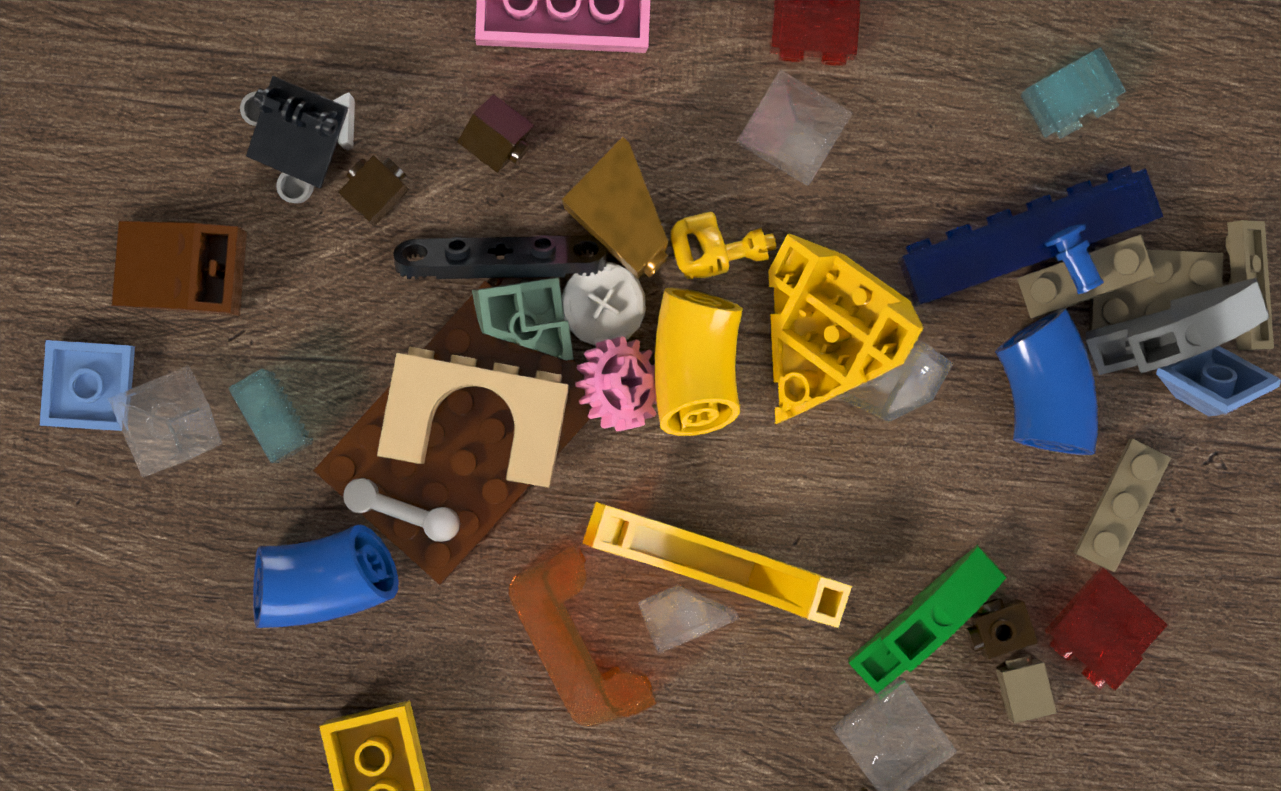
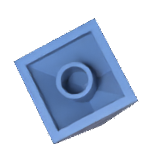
M1221 346L1158 368L1156 373L1175 398L1209 417L1226 414L1278 388L1281 379Z

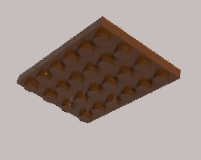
M484 281L478 289L492 286ZM473 294L423 348L435 351L433 359L450 362L451 355H458L477 359L476 368L493 370L495 362L520 367L519 376L535 378L537 370L562 375L561 383L568 384L570 387L557 455L590 420L588 414L592 408L589 403H579L580 398L586 395L585 390L575 387V382L584 380V374L577 370L578 364L574 360L559 359L483 334L478 322ZM389 386L313 471L342 497L344 489L349 482L357 478H366L376 484L379 494L427 511L439 507H447L454 510L460 519V529L454 538L445 542L430 539L423 527L373 509L361 513L423 571L441 585L531 485L506 480L515 433L514 418L507 403L496 392L477 386L461 388L449 394L435 411L424 464L377 456L390 390Z

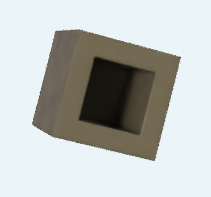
M1022 654L1005 659L1006 666L996 668L1007 718L1013 723L1057 713L1043 661L1039 659L1032 660L1030 654Z

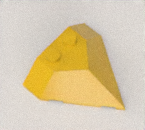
M787 234L768 271L769 287H774L775 313L770 314L773 381L778 382L779 407H775V424L782 423L903 365L923 330L922 323L910 300L846 255L793 234Z

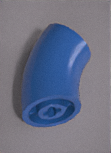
M1061 308L1028 325L1005 341L995 351L1003 365L1013 396V440L1026 446L1053 452L1093 455L1096 451L1098 432V404L1094 376L1078 329L1066 308Z
M355 525L342 532L309 542L281 546H259L255 558L253 579V613L256 628L289 627L329 621L364 611L393 599L398 592L399 579L389 550L381 538L372 529L364 525Z

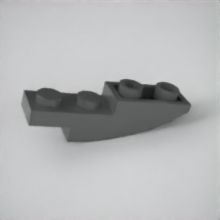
M1256 277L1171 300L1170 309L1086 331V342L1099 375L1137 365L1140 373H1144L1191 358L1224 344L1269 319V312Z

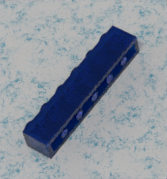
M1126 166L1106 174L1108 182L1093 187L1091 181L1088 180L1067 188L1068 196L1062 199L1052 201L1049 194L1027 202L1028 211L1012 216L1010 209L986 217L987 226L972 231L969 223L945 232L948 240L932 245L930 238L906 246L908 254L900 257L898 261L915 307L1056 257V254L1059 253L1056 245L1046 247L1045 242L1057 232L1070 226L1085 224L1086 229L1079 232L1083 241L1088 240L1089 244L1164 217L1146 168L1133 173L1131 166Z

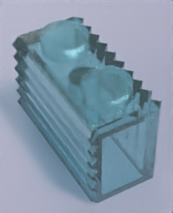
M1099 47L1028 87L1020 95L1034 121L1037 123L1038 128L1041 130L1042 135L1047 138L1057 133L1059 139H1062L1083 127L1079 119L1094 112L1096 118H1099L1119 107L1120 105L1116 98L1124 94L1126 90L1104 51Z
M260 369L228 389L270 463H279L311 445L313 438L308 437L309 431L304 430L305 424L299 422L301 416L295 415L296 409L291 408L292 401L287 400L288 394L283 393L284 387L279 386L280 380L274 378L276 372Z

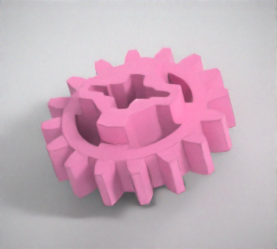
M625 336L596 343V348L587 350L584 355L588 362L577 366V370L584 374V380L575 382V387L584 389L586 394L580 398L579 403H589L592 407L588 417L590 419L602 417L601 427L605 429L614 426L616 431L641 427L645 425V419L655 417L657 414L652 405L657 404L655 364L651 365L649 362L653 352L650 349L639 352L640 341L626 342Z

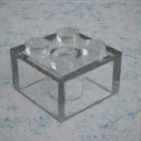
M900 676L878 694L873 695L831 726L877 791H906L957 753V750L913 690Z

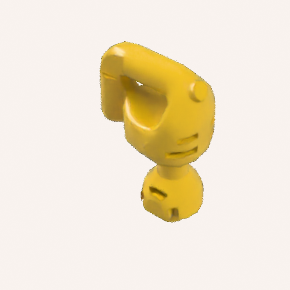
M714 212L685 217L677 221L670 232L671 244L677 265L687 279L707 278L729 271V261L744 257L754 261L769 260L768 251L776 250L773 233L764 235L761 227L748 232L741 241L725 245ZM687 234H694L697 237L703 252V256L695 261L693 260Z

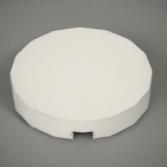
M607 262L602 272L598 270L596 275L593 272L590 273V276H586V273H583L582 276L575 273L567 282L562 294L564 319L568 320L569 330L581 341L594 346L600 341L625 336V339L628 340L640 328L646 312L645 293L639 280L629 270L612 262Z

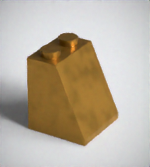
M622 137L562 198L565 210L592 236L607 247V250L637 279L644 273L650 278L667 261L666 257L668 255L665 251L667 250L668 240L630 143Z

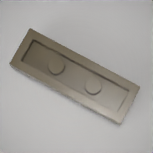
M1241 220L1227 222L1226 249L1230 256L1231 267L1229 285L1257 277L1269 312V319L1234 338L1237 351L1274 349L1265 221Z
M1137 235L1089 253L1104 283L1085 293L1078 295L1075 284L1064 262L1017 278L1030 318L1036 319L1061 308H1067L1156 277L1142 235Z
M1129 439L1073 553L1115 573L1171 457L1135 439Z

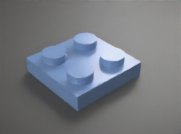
M46 340L40 426L129 431L135 346Z

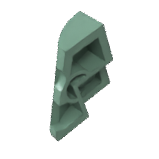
M548 278L472 290L475 310L483 334L559 359H574L568 320H564L559 278Z

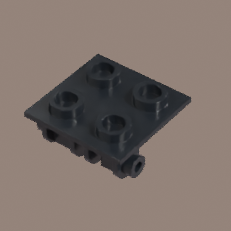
M272 76L269 87L266 89L259 88L254 95V104L259 106L261 112L246 157L315 187L322 188L349 107L281 78Z

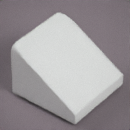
M346 93L333 101L349 107L338 138V143L344 149L349 150L353 148L355 100L350 93Z

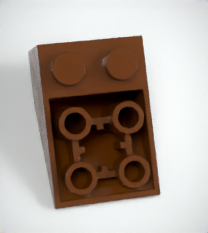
M119 221L112 306L240 316L247 231L238 226L201 223Z

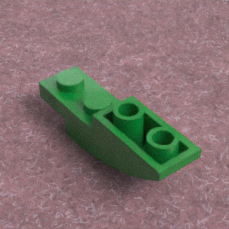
M977 544L912 599L913 604L852 654L848 658V663L878 694L904 671H913L946 642L997 590L1006 579V575Z

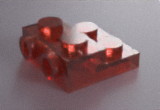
M774 0L770 53L779 54L778 59L786 62H803L804 56L821 58L822 64L830 66H844L847 60L854 61L858 46L860 0Z
M1100 567L1044 631L1053 638L1049 646L1068 662L1074 657L1086 667L1081 674L1099 690H1102L1106 685L1108 688L1116 691L1144 659L1141 655L1168 624L1108 571Z

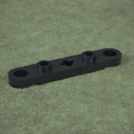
M590 235L410 239L397 245L393 252L396 272L400 273L402 277L406 275L407 279L415 276V280L419 279V276L423 278L436 276V279L565 277V273H578L580 276L586 273V276H590L591 272L594 275L598 274V270L602 272L608 262L607 247ZM582 251L584 254H587V251H589V254L593 253L594 256L584 258L577 256V253L582 255ZM413 254L414 258L419 254V258H424L418 261H409L407 257L411 259ZM497 256H504V259H497Z

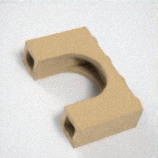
M409 347L408 355L396 353L377 456L424 464L433 417L440 403L449 394L461 388L484 387L496 392L504 399L514 418L515 433L506 480L547 488L551 487L570 387L568 384L561 383L562 375L537 370L535 378L519 376L520 367L495 362L493 370L476 368L477 359L458 355H451L450 362L433 359L435 351Z

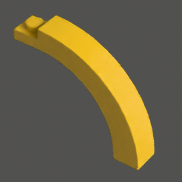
M598 502L595 503L582 544L691 577L775 606L806 619L837 628L839 627L852 587L788 563Z

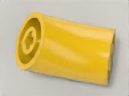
M682 288L664 289L656 334L655 388L660 428L666 433L677 436H694L710 433L730 424L740 414L735 359L738 329L743 308L738 304L698 291Z

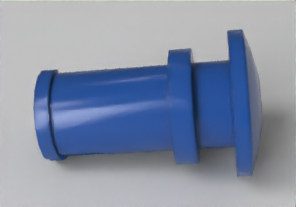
M1085 224L1065 228L1045 242L1046 247L1056 245L1059 252L1056 254V258L1058 261L1063 260L1075 284L1078 295L1104 283L1087 250V247L1090 246L1088 240L1083 241L1079 232L1086 229Z

